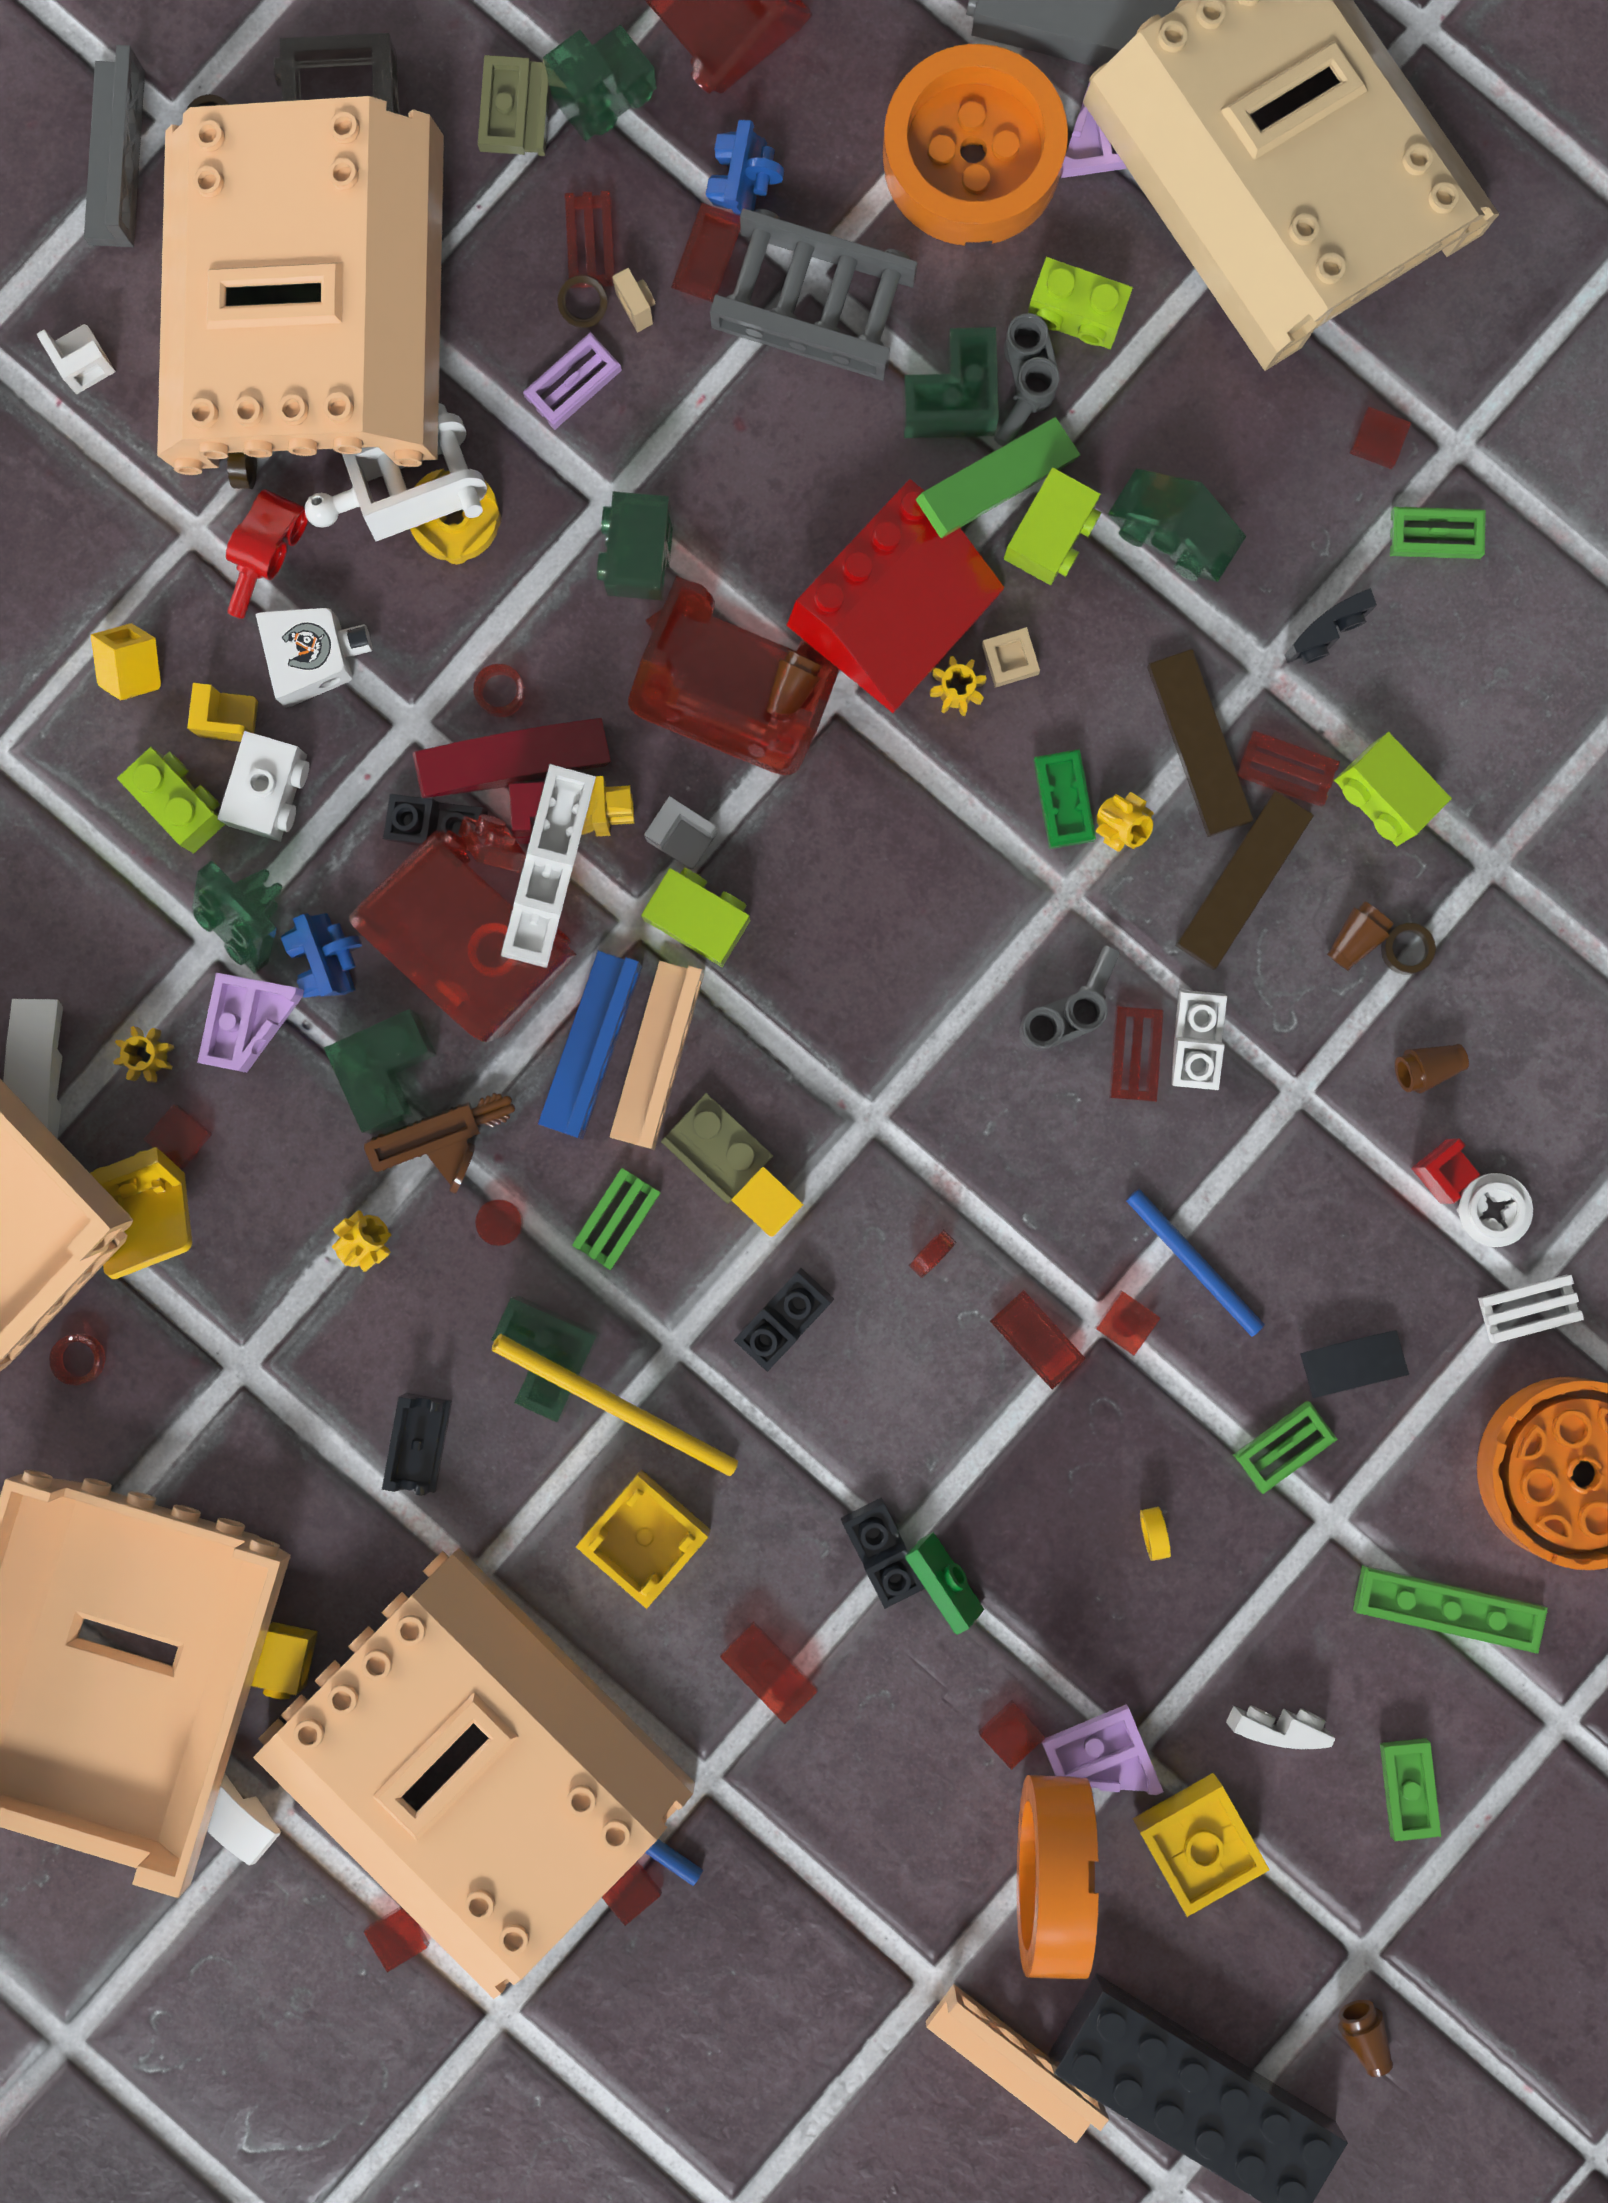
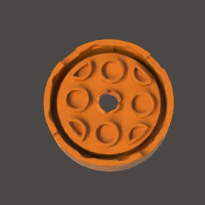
M958 45L936 52L921 61L898 85L888 106L883 139L885 180L897 207L912 224L926 234L956 245L965 246V242L992 241L993 244L1009 239L1025 230L1047 208L1054 196L1061 175L1067 149L1068 126L1059 94L1051 81L1036 65L1013 51L994 45ZM980 144L983 146L985 157L980 162L969 163L961 156L962 146H980Z
M1580 1377L1545 1379L1533 1383L1512 1395L1500 1406L1489 1421L1483 1433L1477 1456V1480L1480 1494L1496 1526L1505 1536L1522 1549L1566 1568L1577 1570L1608 1568V1383ZM1580 1461H1588L1594 1468L1595 1475L1593 1481L1585 1487H1578L1571 1479L1573 1470Z
M1027 1775L1023 1784L1017 1839V1922L1023 1972L1028 1978L1087 1979L1092 1969L1097 1935L1099 1893H1095V1862H1099L1095 1805L1091 1785L1087 1778Z

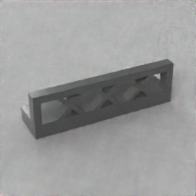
M116 45L115 62L95 61L84 239L89 245L134 247L145 70L130 45Z

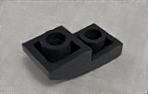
M1371 588L1341 601L1317 618L1285 653L1284 656L1287 663L1302 659L1303 665L1321 660L1330 655L1328 649L1340 638L1336 627L1342 633L1367 622L1365 617L1377 606Z
M390 794L383 839L413 846L481 856L488 811L482 807L441 803L431 798Z
M800 1268L733 1341L768 1372L833 1302L834 1298Z
M1397 1330L1300 1353L1313 1399L1410 1375Z
M882 1497L841 1517L842 1524L863 1563L864 1569L884 1609L925 1589L906 1560L905 1556L909 1551Z

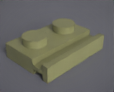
M484 55L478 147L480 152L525 155V152L538 153V156H545L552 71L550 59H543V62H532L530 58Z
M707 1093L675 1125L670 1133L661 1140L662 1144L727 1204L773 1157L763 1145Z

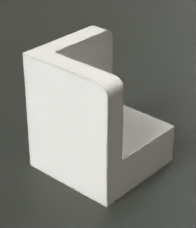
M85 324L56 341L53 340L45 329L37 333L39 340L61 377L76 394L116 372L93 332Z

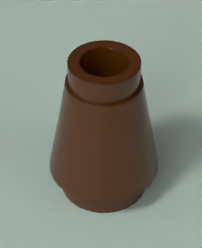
M789 650L785 659L780 658L766 711L780 719L791 722L793 716L796 715L821 680L818 674L822 665Z
M1364 901L1358 909L1353 907L1327 955L1342 968L1349 971L1353 965H1356L1390 936L1387 932L1394 923L1374 906Z
M1461 1044L1407 1049L1403 1056L1397 1057L1395 1060V1073L1401 1087L1406 1092L1415 1091L1419 1094L1457 1075L1461 1071L1467 1070L1469 1067L1467 1052Z
M1356 2000L1348 2003L1338 2014L1340 2020L1338 2024L1339 2032L1369 2076L1380 2077L1389 2073L1393 2068V2062L1383 2013L1378 2008H1375L1374 2004L1369 2000Z

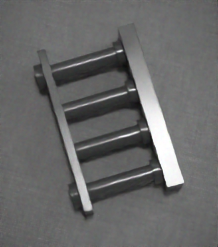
M743 208L740 215L741 235L751 239L734 293L728 295L727 298L716 294L714 296L710 309L711 328L884 381L889 366L890 348L885 347L880 340L897 286L902 284L913 288L918 262L911 260L906 253L896 249H886L884 252L783 221L777 214L769 210L756 209L754 212ZM768 244L794 251L777 307L772 308L771 311L755 307L750 301ZM811 257L837 265L821 319L814 324L797 320V317L794 315ZM855 270L881 278L864 333L857 338L840 333V330L837 328Z

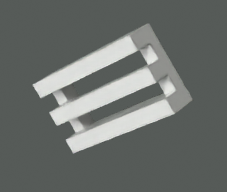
M1566 1274L1478 1298L1490 1343H1498L1584 1320L1582 1311L1578 1310L1576 1302H1579L1577 1293H1574L1572 1289V1284H1574L1572 1275ZM1560 1288L1562 1296L1498 1313H1493L1492 1305ZM1565 1306L1567 1311L1566 1313L1502 1330L1497 1328V1323Z

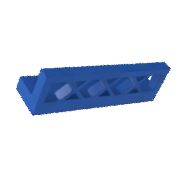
M601 951L597 952L541 1113L539 1125L579 1139L584 1138L643 968L639 961L627 957L624 960Z

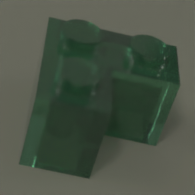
M621 24L594 45L590 43L581 30H578L543 57L552 99L585 142L595 134L603 135L616 124L619 116L631 107L639 108L644 105L657 88L654 66Z
M996 327L950 328L947 343V374L905 375L903 386L904 438L995 436L999 419Z
M1137 468L1107 514L1120 528L1118 534L1122 539L1136 547H1142L1143 544L1151 545L1161 552L1168 554L1175 562L1173 566L1175 571L1191 581L1203 578L1218 582L1246 538L1243 531L1203 483Z
M613 491L611 506L603 507L601 532L602 535H605L607 552H599L597 580L604 581L608 596L663 601L666 567L670 568L674 528L669 496Z
M408 1009L324 1047L361 1133L374 1134L413 1116L395 1074L436 1056L418 1013Z
M516 1295L510 1298L491 1340L495 1341L499 1334H503L582 1377L601 1333ZM529 1371L514 1403L558 1422L563 1418L573 1394Z

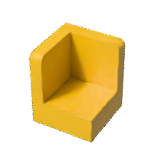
M132 623L91 634L96 679L102 689L121 701L158 690L161 687L155 637Z
M193 683L187 729L200 738L241 742L244 731L250 733L255 731L258 701L253 696L220 693L212 685Z
M764 1167L731 1200L770 1237L775 1236L804 1205Z

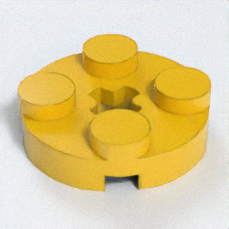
M444 469L435 470L424 476L415 487L449 475L450 472ZM486 481L487 492L480 501L483 511L478 517L468 518L463 511L462 516L464 520L458 525L456 523L445 524L444 522L447 518L445 515L410 529L415 540L425 552L437 559L446 560L451 564L457 565L477 557L492 544L501 524V515L497 499Z

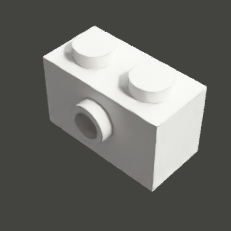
M244 731L217 819L229 827L281 842L283 832H289L294 823L296 806L292 805L297 787L303 788L308 777L309 762L305 761L307 754L298 746Z

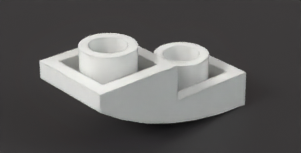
M1179 990L1173 1047V1086L1219 1090L1224 1052L1222 1035L1227 996L1225 994Z
M1250 1705L1247 1712L1233 1706L1226 1721L1234 1733L1264 1744L1283 1748L1332 1747L1336 1739L1324 1728L1326 1721L1323 1718L1300 1708L1297 1715L1283 1709L1277 1724L1274 1725L1276 1718L1255 1706Z
M224 1773L207 1831L240 1860L248 1865H253L281 1834V1831L258 1798L254 1796L243 1799Z

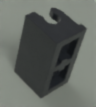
M405 1393L398 1397L381 1490L392 1492L409 1490L414 1491V1495L420 1496L426 1495L429 1492H436L452 1405L451 1400Z

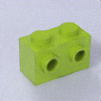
M1046 257L1030 301L1028 313L1037 315L1044 320L1048 330L1059 331L1079 338L1087 344L1102 346L1111 350L1133 287Z
M1052 467L1007 546L1004 560L1049 585H1052L1058 573L1066 577L1079 554L1077 550L1073 549L1080 534L1089 537L1102 512L1095 509L1101 494Z
M1389 731L1370 744L1334 780L1342 789L1345 798L1351 804L1359 807L1374 822L1377 832L1385 839L1391 840L1396 847L1417 835L1452 799Z
M150 747L117 779L181 847L194 854L225 825L217 819L219 813L215 809L220 806V803L201 784L195 789L184 777L189 770L174 754L169 751L163 756Z
M685 867L681 873L669 868L642 912L643 920L718 966L723 967L751 921L750 915L743 912L747 905L725 891L718 897L706 890L704 887L707 881Z

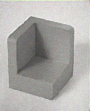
M669 796L644 836L648 843L687 868L694 869L717 835V828L714 824Z

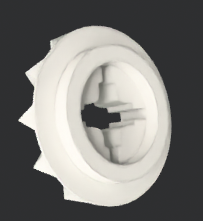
M1490 1173L1477 1177L1461 1191L1462 1196L1456 1209L1462 1223L1461 1229L1467 1232L1475 1242L1490 1247H1503L1519 1240L1528 1230L1533 1217V1204L1526 1188L1515 1178L1506 1174ZM1486 1197H1490L1493 1202L1510 1200L1508 1204L1504 1205L1505 1208L1499 1212L1502 1218L1500 1220L1501 1223H1498L1495 1218L1479 1219L1483 1212L1488 1209Z

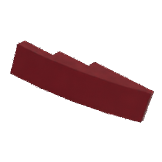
M602 718L510 731L445 744L413 753L422 798L509 787V784L514 782L543 779L547 777L550 764L575 771L605 767L611 762Z

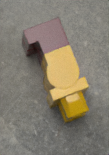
M596 776L582 835L595 830L597 837L610 836V825L634 824L633 795L631 794L630 785L606 787L604 777ZM545 782L509 784L512 832L519 844H529Z

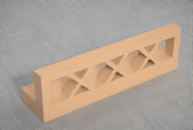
M659 960L610 1138L655 1150L704 978L702 969L689 965L688 968Z
M955 1984L952 1985L926 2020V2027L1075 2143L1078 2142L1090 2124L1101 2131L1109 2121L1105 2106L1056 2076L1053 2073L1048 2056Z

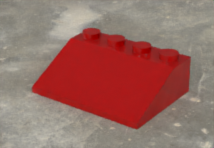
M911 479L900 488L800 595L794 604L786 625L892 713L901 706L1005 588L961 528L942 539L940 538L916 501V498L924 490Z

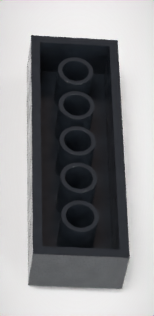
M1097 1973L1048 2053L1053 2073L1262 2203H1313L1348 2144L1335 2120Z

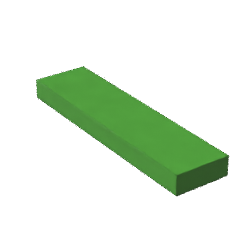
M1054 417L922 492L916 498V501L942 539L1047 478L1052 467L1059 471L1071 464L1080 456V453L1057 418Z
M1362 1565L1353 1606V1611L1359 1614L1537 1654L1539 1653L1548 1610L1547 1607L1535 1603Z

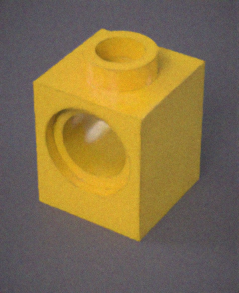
M272 1622L268 1628L251 1686L263 1688L265 1696L276 1699H290L291 1694L297 1695L307 1685L318 1631Z

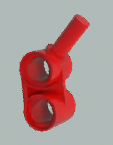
M263 489L257 495L251 510L243 522L235 528L227 544L226 559L236 564V569L240 572L227 610L228 614L241 619L245 618L257 579L264 577L272 580L278 574L285 560L287 544L290 546L297 544L308 523L305 507L267 489Z

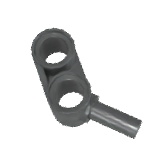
M1032 313L1021 314L1011 321L1004 343V355L1007 362L1010 363L1016 386L1015 396L1013 397L1016 403L994 437V440L1002 447L1014 441L1030 413L1042 412L1052 404L1060 381L1047 325L1044 320ZM1020 335H1028L1036 341L1037 345L1032 348H1023L1016 343L1015 338ZM1032 378H1038L1047 384L1048 389L1043 392H1034L1027 387L1025 382Z
M1103 946L1086 986H1081L1079 991L1073 995L1042 1007H1037L1025 1015L1019 1027L1020 1038L1024 1045L1036 1051L1047 1050L1089 1034L1102 1026L1108 1014L1105 1001L1106 996L1103 992L1120 952L1114 948ZM1077 1001H1088L1094 1006L1096 1017L1092 1024H1081L1075 1019L1073 1007ZM1044 1017L1051 1022L1054 1031L1050 1040L1039 1041L1030 1033V1022L1033 1018Z

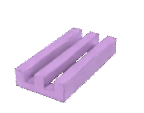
M590 332L525 389L523 394L530 404L532 403L536 407L540 415L548 420L550 426L556 430L622 371L621 365ZM592 349L595 351L596 354L569 376L545 400H542L540 395ZM605 362L606 366L553 412V407Z

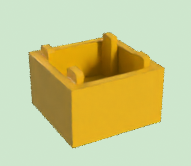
M641 1469L581 1538L576 1548L647 1609L708 1539L711 1529Z
M1214 1773L1133 1818L1141 1836L1187 1917L1270 1870L1224 1787Z

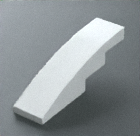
M549 765L501 956L547 968L596 776Z
M12 999L3 1082L57 1138L62 1105L57 1100L63 1057L57 1048L63 1006L59 1000Z

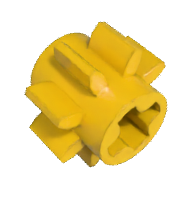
M952 656L949 660L948 669L945 672L939 668L933 670L932 676L935 680L941 682V685L931 688L929 694L930 697H941L943 701L942 713L947 712L952 707L959 708L960 714L966 716L967 704L970 701L981 705L984 697L975 688L984 685L987 678L984 675H975L973 671L975 660L971 659L966 665L957 664L956 659ZM952 678H958L961 685L968 684L963 695H958L955 688H949Z
M1130 792L1125 799L1117 794L1107 799L1097 813V824L1099 827L1096 829V832L1104 837L1103 843L1117 852H1120L1124 845L1135 849L1144 844L1153 830V820L1151 817L1154 815V812L1145 807L1147 801L1133 792Z
M132 1026L130 1028L132 1037L125 1041L115 1040L116 1045L121 1047L120 1057L116 1058L113 1063L129 1068L126 1074L127 1080L136 1081L140 1077L141 1072H143L148 1082L155 1083L157 1082V1071L162 1068L172 1069L173 1066L166 1060L167 1052L173 1050L174 1045L158 1041L161 1036V1030L151 1028L147 1036L144 1037V1033L139 1027ZM140 1047L146 1048L145 1051L151 1055L148 1062L142 1061V1058L137 1055Z
M358 1210L349 1219L344 1218L333 1229L340 1238L332 1245V1248L346 1266H360L363 1272H366L375 1263L379 1264L391 1253L384 1244L392 1235L389 1233L386 1224L378 1216H364L361 1210Z

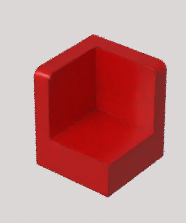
M1460 1138L1446 1139L1411 1168L1440 1204L1456 1203L1461 1198L1459 1192L1480 1176V1173L1461 1152L1466 1145Z

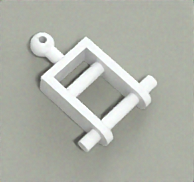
M439 403L438 455L443 453L450 472L449 475L407 490L400 471L405 466L395 464L379 447L362 448V452L358 454L342 453L353 486L350 490L334 496L326 493H316L310 496L305 504V515L308 521L316 527H329L335 523L340 513L360 507L375 541H379L461 509L464 510L465 516L468 518L478 517L483 511L480 501L486 495L487 486L480 472L467 468L459 446L466 437V429L462 419L455 414L447 413L445 406ZM383 476L390 497L374 502L367 481Z

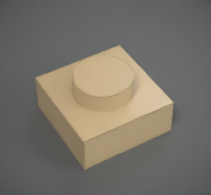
M629 268L612 276L616 295L637 333L651 326L653 320L650 307L655 305V301L646 282L643 279L636 282Z
M1027 627L983 640L982 647L995 688L1039 675L1040 668Z

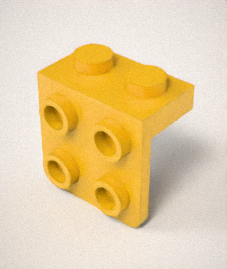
M157 1147L140 1151L134 1156L106 1167L97 1168L90 1173L133 1219L131 1226L124 1231L127 1234L126 1242L103 1265L104 1273L111 1279H118L185 1253L191 1248L192 1234L185 1173Z

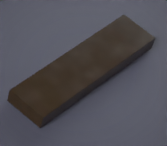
M1193 649L1149 663L1147 669L1207 837L1251 823L1253 817Z
M1273 792L1175 946L1207 967L1215 970L1314 815L1279 792Z

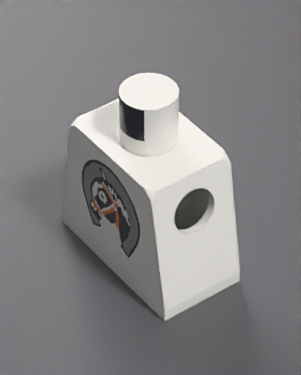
M329 608L272 611L256 614L274 695L285 708L350 682L353 678L348 657L372 651V643L366 625L363 624L341 630L338 617Z

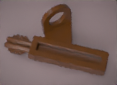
M493 1093L492 1096L487 1095L485 1099L483 1097L480 1098L475 1108L471 1107L470 1102L462 1105L459 1104L457 1107H451V1109L433 1116L421 1118L419 1121L416 1120L414 1123H408V1125L385 1134H379L377 1137L373 1136L365 1142L364 1150L375 1172L385 1171L387 1168H392L395 1165L427 1154L450 1184L449 1191L456 1194L474 1154L475 1145L469 1143L467 1139L480 1134L481 1129L479 1125L481 1124L494 1127L495 1124L506 1123L507 1119H510L508 1114L515 1111V1106L511 1104L512 1098L510 1096L502 1097L501 1094Z

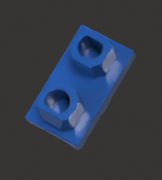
M739 120L736 132L717 134L714 148L715 158L721 165H730L728 175H712L708 179L706 196L714 206L731 209L739 220L743 208L754 211L757 195L766 196L768 185L781 183L784 176V168L779 163L773 161L775 149L767 146L765 138L753 131L754 123L751 120Z
M307 913L293 918L295 926L283 934L281 940L286 953L291 958L307 956L311 969L297 975L296 980L299 989L304 990L303 997L346 995L355 991L356 989L349 970L356 967L351 952L362 946L360 937L357 935L345 937L341 924L332 925L328 913L313 916Z

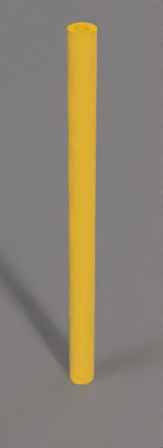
M499 1334L495 1339L491 1349L493 1352L727 1476H731L735 1472L738 1465L737 1459L503 1334Z

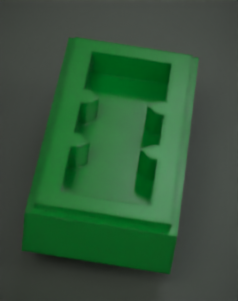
M1080 749L1034 757L1033 762L1049 849L1094 842L1096 836Z
M932 1532L921 1538L905 1557L953 1632L958 1635L968 1630L985 1609L968 1585L963 1569L952 1561L935 1533Z

